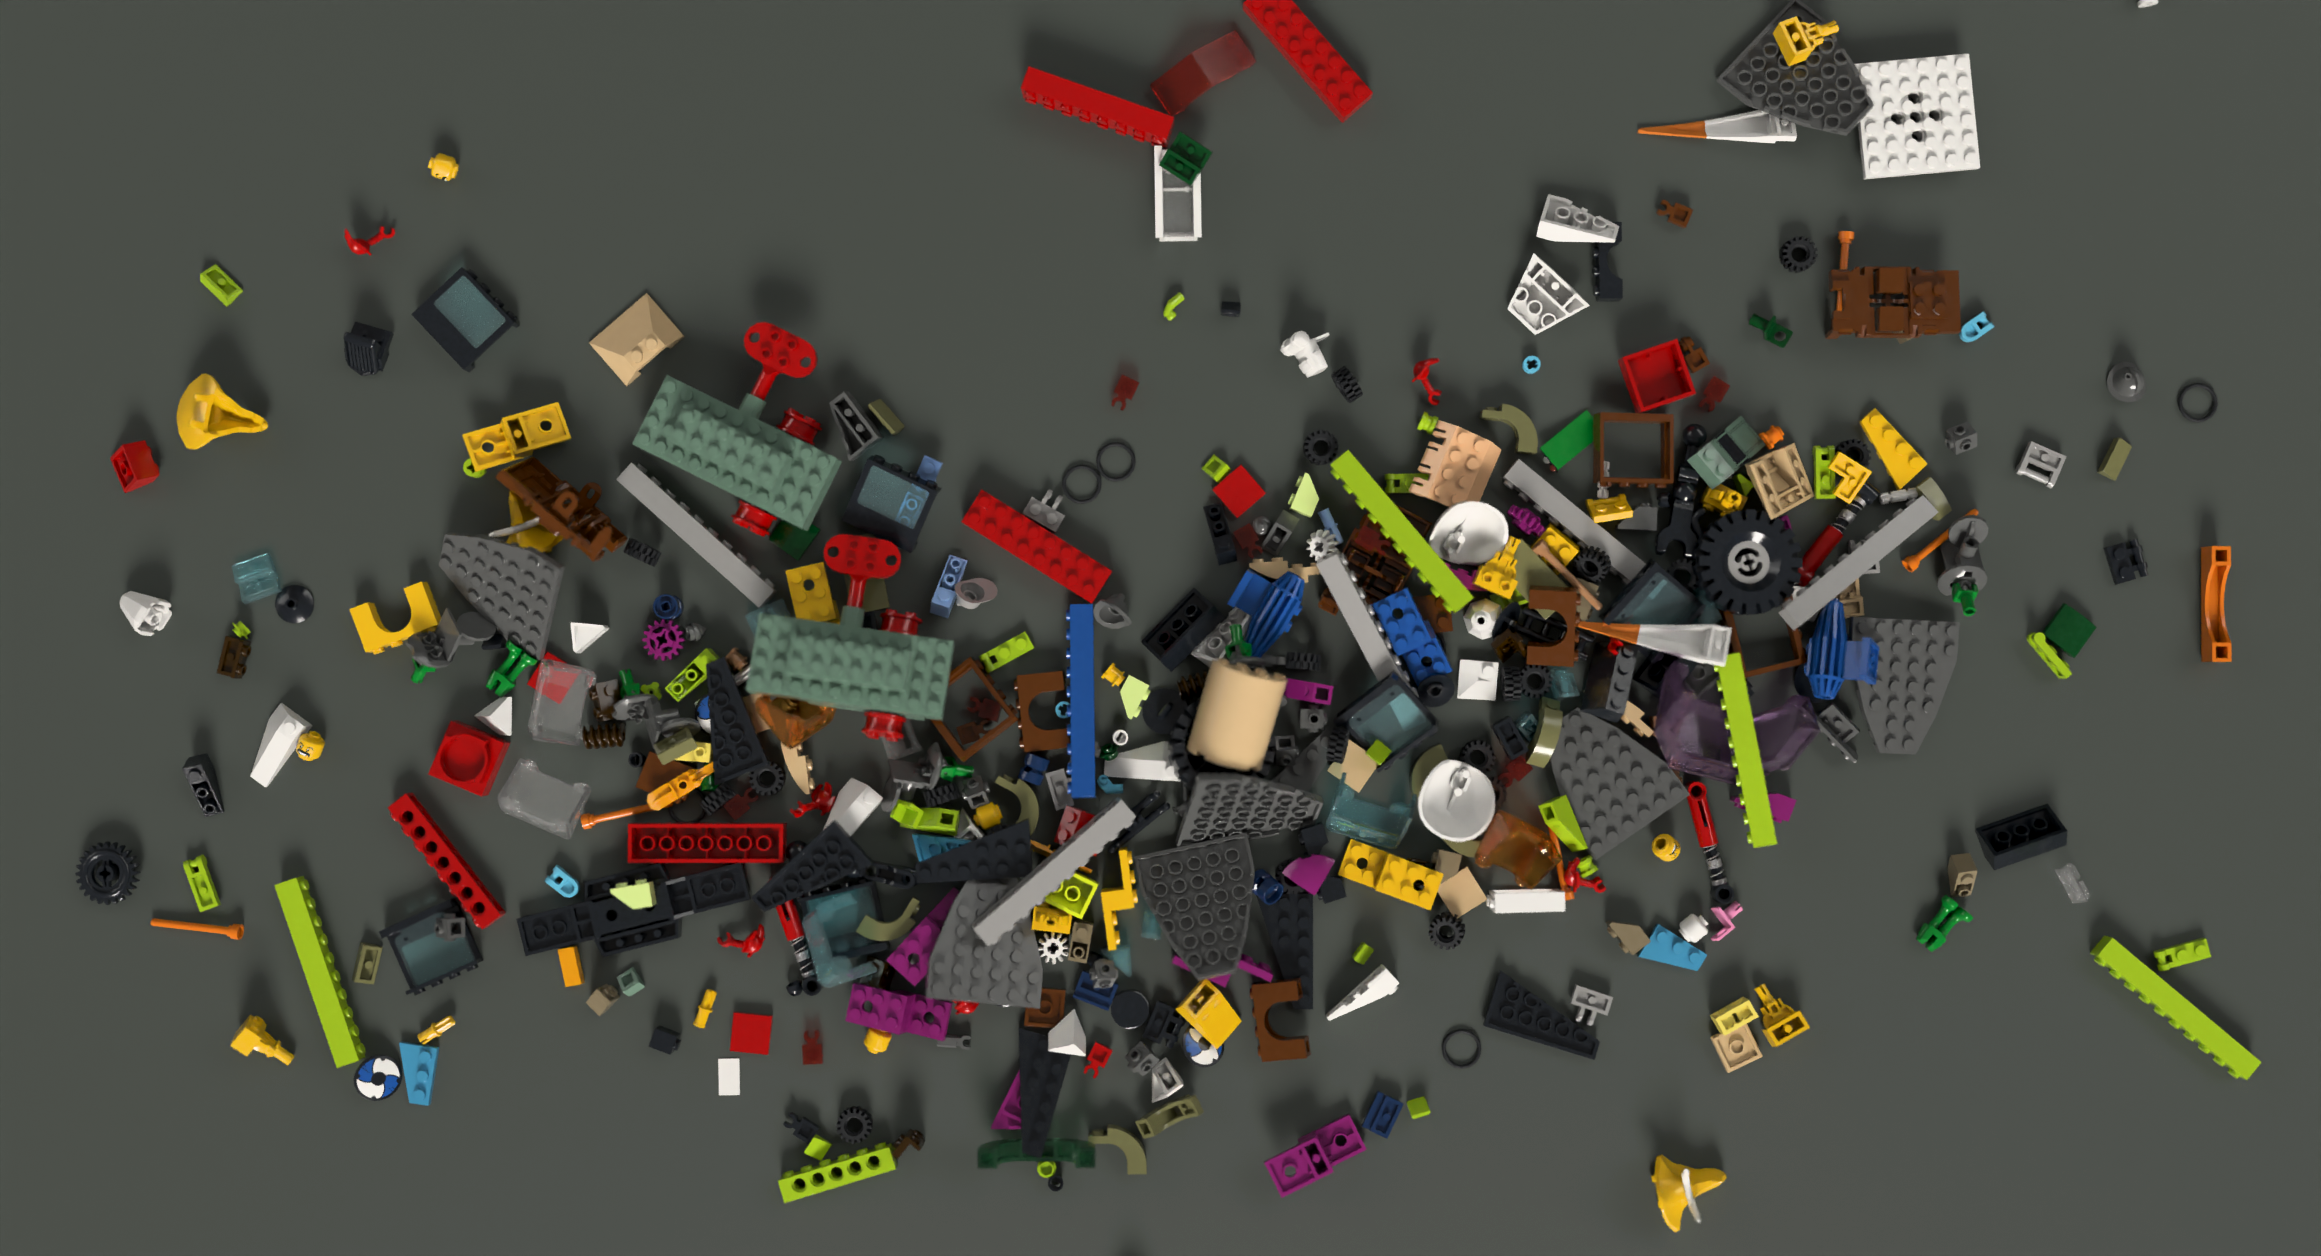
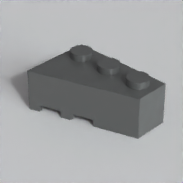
M843 391L829 403L836 425L841 433V439L845 445L849 461H856L884 438L850 392Z

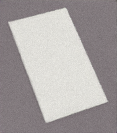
M739 1058L718 1059L719 1095H740Z

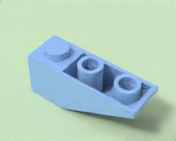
M949 555L931 601L930 613L949 618L957 595L954 590L955 585L962 580L968 560Z

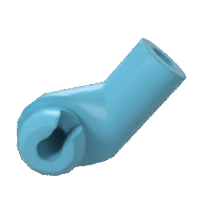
M1106 775L1098 777L1097 784L1106 794L1123 793V784H1113Z

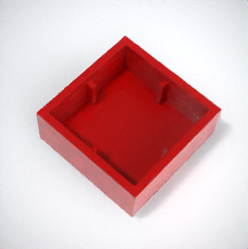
M1677 339L1627 355L1618 360L1636 413H1643L1696 394Z
M450 721L428 775L481 797L488 796L511 742L461 721Z

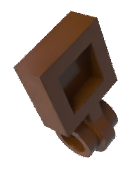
M1684 336L1680 339L1679 345L1683 352L1688 351V354L1683 357L1691 373H1695L1710 364L1701 347L1693 350L1694 342L1690 336Z

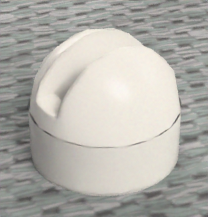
M1118 729L1113 732L1112 740L1117 745H1124L1128 741V734L1124 730ZM1122 732L1120 738L1117 741L1116 738L1118 737L1119 733Z

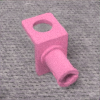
M1733 901L1724 910L1719 906L1711 908L1724 926L1710 938L1712 941L1721 940L1735 928L1731 919L1743 911L1741 906L1738 908L1740 904L1737 901Z

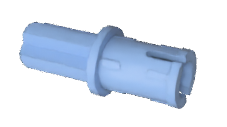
M1329 508L1318 512L1325 527L1324 531L1330 530V535H1336L1334 541H1338L1339 544L1343 543L1341 534L1336 526L1338 523H1335Z

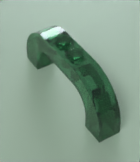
M1047 1138L1042 1156L1038 1158L1022 1153V1139L996 1140L981 1144L978 1147V1169H997L998 1165L1014 1161H1066L1075 1163L1076 1168H1096V1146L1092 1142L1079 1139Z

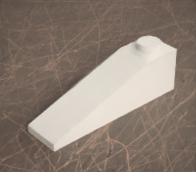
M1548 194L1536 237L1560 242L1615 243L1619 226L1601 216L1595 217L1587 213L1588 210L1582 207L1580 209L1572 205V201L1566 198Z
M1234 607L1229 612V617L1222 623H1219L1216 629L1207 635L1191 654L1209 667L1212 659L1223 658L1228 660L1225 646L1232 642L1229 626L1241 624L1244 640L1252 616Z
M280 703L268 720L250 777L265 788L268 787L296 749L299 737L303 733H308L313 725L286 705Z
M1168 741L1119 753L1111 761L1105 760L1104 775L1107 777L1181 781L1174 774L1176 770L1174 765H1170L1168 756L1171 753L1168 750Z
M851 778L839 791L824 829L836 820L852 836L881 803L883 797L870 786Z
M1381 964L1325 1016L1330 1021L1378 1000L1387 994L1391 995L1398 989L1397 985L1399 982Z

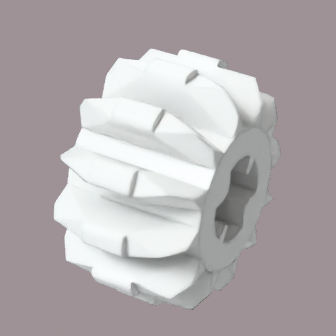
M1322 529L1317 530L1316 533H1311V539L1306 541L1310 544L1306 550H1311L1309 556H1315V561L1338 550L1335 545L1339 544V542L1334 541L1336 535H1330V530H1325L1324 532Z
M1051 932V937L1044 933L1046 940L1039 939V943L1043 945L1038 946V950H1044L1040 953V958L1046 955V963L1052 958V963L1056 964V958L1062 962L1064 960L1062 955L1068 956L1069 953L1063 949H1069L1070 945L1063 944L1068 938L1065 937L1061 940L1062 933H1058L1057 937H1055V932ZM1052 943H1056L1055 946L1058 945L1059 947L1055 952H1052V949L1049 950Z

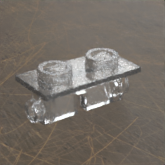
M2067 863L2064 865L2065 868L2055 869L2072 903L2087 902L2090 892L2083 880L2077 881L2080 875L2076 866L2072 865V863Z

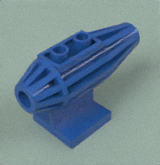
M1250 568L1244 574L1227 603L1233 608L1237 607L1252 616L1244 639L1246 643L1252 644L1251 656L1261 658L1284 631L1288 633L1293 625V622H1291L1294 615L1298 616L1303 608L1300 604L1302 602L1305 580L1291 571H1287L1271 583Z
M1833 598L1821 608L1813 636L1810 638L1809 644L1806 645L1808 660L1804 664V673L1809 679L1814 697L1819 699H1834L1844 680H1864L1867 684L1876 685L1879 646L1871 638L1862 637V641L1847 640L1843 603L1839 599Z

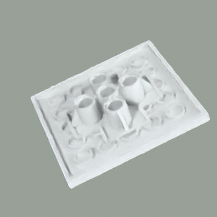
M1969 54L1855 64L1859 72V78L1862 84L1865 85L1867 95L1871 98L1874 105L1869 113L1858 123L1863 180L1980 168ZM1908 97H1912V98H1913L1914 104H1913L1912 101H1910V100L1908 99ZM1929 114H1932L1935 117V121L1934 119L1929 117ZM1910 115L1915 117L1916 123L1910 119ZM1891 117L1897 120V124L1891 121ZM1912 134L1917 136L1918 142L1912 138Z

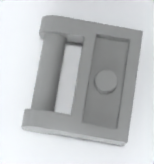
M2030 441L2020 463L2015 469V473L2026 475L2044 483L2046 487L2052 488L2067 456ZM2028 463L2051 472L2050 476L2047 477L2027 468Z

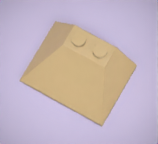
M646 293L591 340L589 344L622 382L628 386L641 375L639 370L666 347L671 349L685 336Z
M1795 443L1766 453L1745 464L1747 474L1770 519H1774L1814 497Z

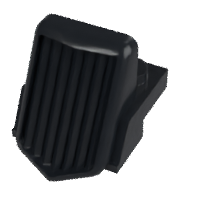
M355 322L351 333L345 332L343 336L347 365L361 376L375 375L378 371L383 372L389 357L387 351L394 334L391 331Z

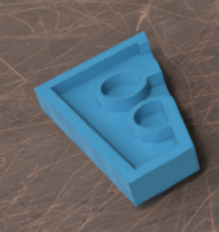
M912 834L919 861L937 854L939 855L971 841L968 839Z
M1656 924L1648 937L1651 942L1644 946L1637 955L1641 958L1694 971L1699 970L1707 957V954L1659 924Z
M399 1042L409 1103L429 1106L432 1099L439 1047Z

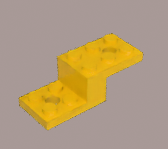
M559 402L507 416L501 419L500 424L462 434L475 472L531 456L533 450L571 439ZM547 421L551 424L552 428L544 431L541 429L540 424ZM483 444H492L494 447L493 451L485 452L482 449Z
M820 562L786 570L796 618L840 624L841 620L837 602L832 599L825 563ZM807 580L814 582V588L811 591H807L804 588V583Z
M1351 838L1337 873L1339 876L1372 887L1376 891L1430 911L1444 875L1441 872ZM1359 858L1367 860V866L1363 869L1357 867L1356 863ZM1416 880H1422L1424 887L1417 891L1413 888V883Z
M1127 847L1119 848L1124 886L1106 888L1101 891L1109 951L1117 950V945L1120 944L1119 930L1115 931V925L1118 923L1115 910L1134 908L1135 903H1138L1137 889L1133 890L1132 884L1135 883L1134 870H1130V864H1133L1132 852L1128 851Z

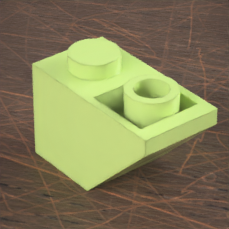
M1305 473L1303 477L1299 476L1295 485L1298 487L1296 494L1292 493L1288 504L1291 505L1290 510L1311 518L1319 498L1309 474Z
M1128 675L1120 694L1127 716L1132 720L1133 716L1137 718L1142 709L1139 704L1142 699L1146 701L1151 690L1148 689V684Z
M647 879L636 880L633 885H628V882L617 883L615 888L610 889L611 894L632 909L650 907L657 904L653 881L647 882Z

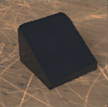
M1222 301V316H1240L1241 303Z
M494 634L489 640L483 641L482 649L505 648L506 639L501 634Z

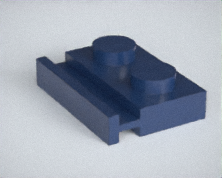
M1083 970L1073 997L1109 1011L1119 984L1114 982L1113 986L1109 988H1093L1089 972Z
M1377 1091L1361 1126L1387 1139L1404 1103Z

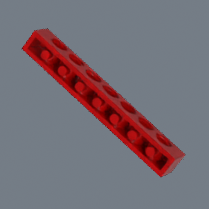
M412 792L404 794L388 807L390 816L401 824L403 833L412 838L414 847L419 852L422 851L426 856V862L436 869L439 879L447 883L450 887V893L461 901V907L472 915V920L477 927L487 928L506 913ZM409 811L413 814L412 821H409L407 818ZM421 826L425 829L424 836H421L419 834V828ZM432 842H435L437 845L436 851L431 849ZM444 857L449 860L447 867L442 863ZM455 872H458L461 876L459 882L454 878ZM467 887L472 889L473 894L471 897L466 894ZM479 902L484 905L483 912L478 910Z

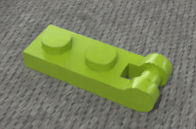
M1827 445L1826 447L1813 446L1814 499H1835L1836 495L1832 493L1835 489V472L1827 467L1835 456V448L1833 445ZM1822 455H1826L1827 460H1822Z
M1423 473L1384 474L1387 481L1385 494L1411 493L1408 491L1411 483L1423 486L1413 482L1414 477L1428 480L1429 475ZM1394 480H1399V487H1394Z
M1025 631L980 655L978 658L981 662L983 661L988 674L1034 649V646ZM995 655L998 661L994 664L990 660V657Z
M2029 633L2027 635L2028 643L2059 679H2067L2072 675L2069 665L2056 655V649L2045 642L2046 637L2043 633Z
M199 855L194 860L184 861L183 867L199 911L203 912L221 905L207 867L206 857ZM198 866L199 872L195 873L194 868Z
M2199 938L2153 951L2154 957L2158 960V971H2166L2173 967L2211 957L2206 938ZM2168 955L2169 961H2166L2165 956Z

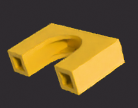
M421 581L403 588L411 607V619L408 625L401 631L391 632L384 627L374 603L367 602L349 609L365 652H371L374 655L384 652V648L388 646L394 648L402 645V641L408 639L414 633L436 631L441 616L428 582Z

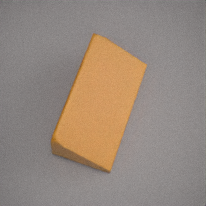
M577 945L557 949L565 987L585 983Z

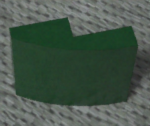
M1180 131L1172 146L1168 148L1159 166L1192 186L1213 151Z
M782 519L768 540L799 561L821 529L811 523L808 531Z
M2063 603L2042 633L2051 644L2058 646L2069 657L2075 658L2097 627L2072 607Z

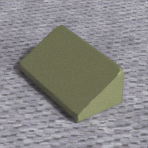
M882 399L868 404L869 409L893 436H896L905 428L904 424Z
M2120 437L2114 438L2097 473L2116 481L2132 446Z
M687 727L654 744L653 747L657 757L665 765L696 749L697 744Z
M360 942L352 976L354 982L374 984L382 946Z

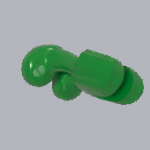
M510 639L506 643V647L509 650L507 658L497 670H492L485 685L488 689L493 690L501 682L495 691V694L500 698L516 686V678L527 666H533L538 662L537 659L527 654L522 648L515 646ZM521 655V659L518 662V664L507 675L506 673L508 672L509 668L512 666L515 660Z
M1947 895L1942 897V905L1936 916L1929 924L1923 923L1916 937V940L1921 944L1927 942L1925 947L1930 952H1933L1946 942L1945 937L1955 924L1960 921L1970 922L1973 919L1972 915L1959 907ZM1953 911L1947 921L1937 930L1946 915Z

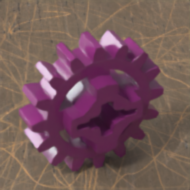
M1512 505L1506 512L1512 518L1511 523L1526 535L1532 533L1535 537L1539 538L1546 530L1540 523L1541 519L1528 508L1520 509Z
M662 619L661 624L655 620V626L648 625L650 631H644L643 633L647 635V638L642 639V641L647 642V645L643 648L650 649L648 655L655 654L654 659L656 660L661 656L662 661H666L667 656L672 660L674 659L673 654L680 655L678 649H684L681 642L686 641V639L681 638L684 631H678L680 625L673 626L674 621L672 620L667 624L666 619ZM664 627L662 632L655 633L657 629ZM673 632H674V634H675V636H676V640H674V638H673V636H672V633H673ZM661 637H665L667 643H663V641L660 640ZM652 640H654V642H655V645H656L655 648H654V646H653V644H652ZM666 648H673L671 651L663 653L666 650Z

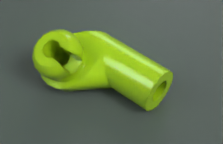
M1180 292L1167 301L1163 311L1164 317H1167L1169 321L1176 317V312L1173 311L1174 308L1184 300V296Z

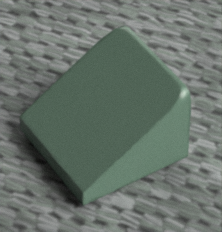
M633 967L616 977L622 992L629 997L645 987Z

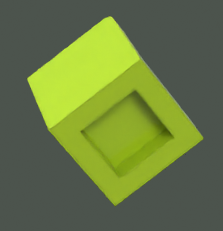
M898 799L890 817L902 825L916 829L924 811L912 803Z

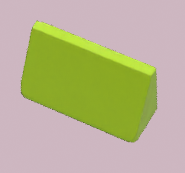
M216 264L200 273L201 283L225 306H229L243 292Z

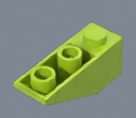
M706 648L665 689L679 702L707 679L706 664L720 659V657L711 648Z
M1566 795L1552 798L1538 806L1545 824L1572 852L1588 848Z
M920 808L924 813L916 830L957 836L960 822L959 811L944 808ZM900 824V827L914 829V828H911V827H908V826H905V825Z

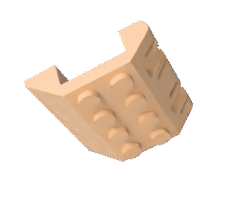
M1438 420L1435 428L1442 432L1434 430L1432 435L1443 439L1444 442L1440 445L1429 441L1428 446L1438 451L1426 448L1420 464L1426 467L1419 466L1417 469L1423 474H1428L1429 478L1424 480L1414 477L1413 482L1423 486L1411 483L1408 491L1419 497L1431 499L1448 508L1462 501L1480 502L1501 449L1493 442L1468 430Z

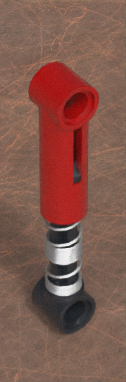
M1866 480L1852 502L1847 504V508L1840 512L1839 517H1836V522L1824 529L1802 557L1803 568H1798V573L1801 574L1798 585L1801 587H1805L1812 580L1816 570L1843 538L1842 531L1846 530V526L1853 522L1858 511L1862 510L1865 505H1870L1880 494V490Z
M1689 781L1684 785L1690 794L1686 798L1699 846L1705 849L1703 852L1706 853L1707 857L1705 861L1708 866L1707 868L1711 872L1710 877L1713 879L1711 881L1712 888L1710 894L1715 901L1727 904L1733 900L1734 891L1729 886L1726 877L1723 876L1724 869L1721 868L1723 864L1721 857H1718L1720 853L1716 849L1719 842L1706 797L1707 790L1703 783ZM1693 786H1697L1699 789L1696 796L1691 794ZM1724 888L1726 895L1720 898L1718 893Z
M792 899L785 902V904L777 906L776 910L787 941H792L791 946H794L796 961L800 963V970L803 972L801 974L803 976V991L809 996H815L823 989L824 980L817 973L816 968L812 966L811 954L803 940L806 934ZM809 981H816L818 988L816 990L811 989Z

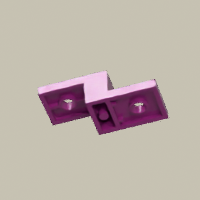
M955 886L886 960L914 987L927 974L930 953L933 951L951 904L960 892ZM916 953L919 955L920 960L917 964L909 962L910 954Z
M1174 952L1172 963L1190 971L1178 954ZM1242 953L1238 968L1271 982L1273 972L1270 965L1259 961V964L1255 963L1252 957ZM1231 974L1208 978V980L1226 987Z
M855 982L852 986L845 1021L898 1035L908 1032L945 1041L953 1002L925 998V995L901 989L889 991ZM866 1001H870L873 1005L870 1012L866 1011L864 1007ZM927 1012H931L934 1015L932 1023L928 1022L925 1018Z
M1348 1113L1298 1138L1299 1144L1265 1160L1264 1163L1281 1198L1333 1173V1166L1367 1149ZM1337 1136H1345L1346 1142L1343 1145L1336 1144L1335 1139ZM1293 1166L1296 1172L1294 1175L1288 1176L1285 1174V1168Z

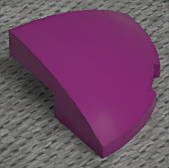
M1312 854L1311 857L1304 859L1299 857L1289 863L1282 873L1315 896L1333 866L1335 859L1319 854Z

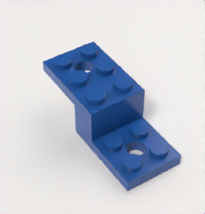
M1408 587L1372 604L1397 657L1403 656L1417 686L1430 675H1445L1453 671L1429 619H1423ZM1395 608L1402 609V618L1394 616L1393 610ZM1425 656L1430 657L1432 665L1425 666L1422 663V658Z

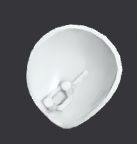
M1462 501L1455 503L1441 514L1432 529L1428 544L1444 560L1456 564L1480 565L1494 558L1496 551H1503L1508 540V524L1504 516L1489 504Z
M1449 759L1442 761L1431 771L1421 789L1418 802L1420 818L1432 833L1443 839L1458 842L1474 839L1484 832L1494 815L1495 795L1490 780L1480 770L1467 763Z

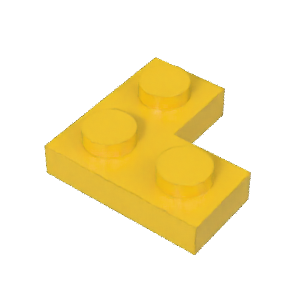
M1840 451L1836 453L1827 466L1843 477L1832 493L1848 504L1852 502L1872 473V471Z

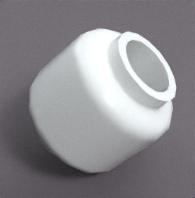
M1690 914L1680 922L1679 932L1688 942L1696 943L1707 935L1708 929L1706 926L1708 923L1702 915L1697 917L1695 914Z

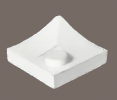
M1460 659L1457 698L1495 701L1499 662Z

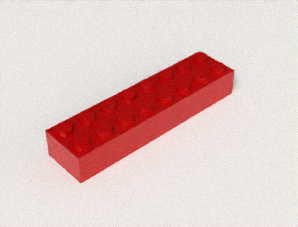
M1246 0L1243 2L1242 10L1341 123L1346 121L1371 99L1373 92L1292 0Z
M1028 66L1021 86L1023 98L1030 104H1042L1045 109L1054 111V109L1059 110L1061 114L1068 117L1074 115L1079 117V120L1082 122H1094L1102 129H1114L1115 133L1126 136L1128 134L1133 136V139L1136 141L1144 142L1145 140L1151 142L1152 146L1167 148L1174 128L1173 116Z
M984 490L980 491L961 521L966 526L1091 604L1094 603L1113 573L1112 570Z
M787 822L628 824V863H783L787 861Z

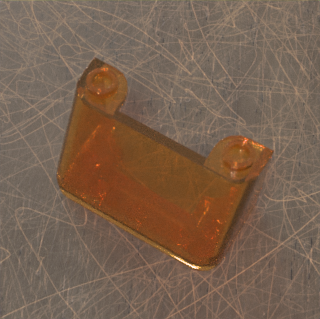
M768 695L760 696L755 701L756 712L781 743L789 749L795 748L830 724L836 712V708L811 705L808 701L780 697L770 701L771 698Z
M1498 810L1494 814L1474 855L1475 862L1479 867L1489 868L1493 863L1512 872L1515 876V882L1519 886L1531 890L1562 860L1554 842L1546 832L1503 810Z

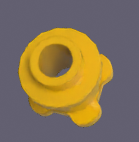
M1112 663L1101 676V678H1106L1111 682L1112 687L1115 684L1119 686L1126 678L1123 676L1125 672H1121L1115 667V663Z

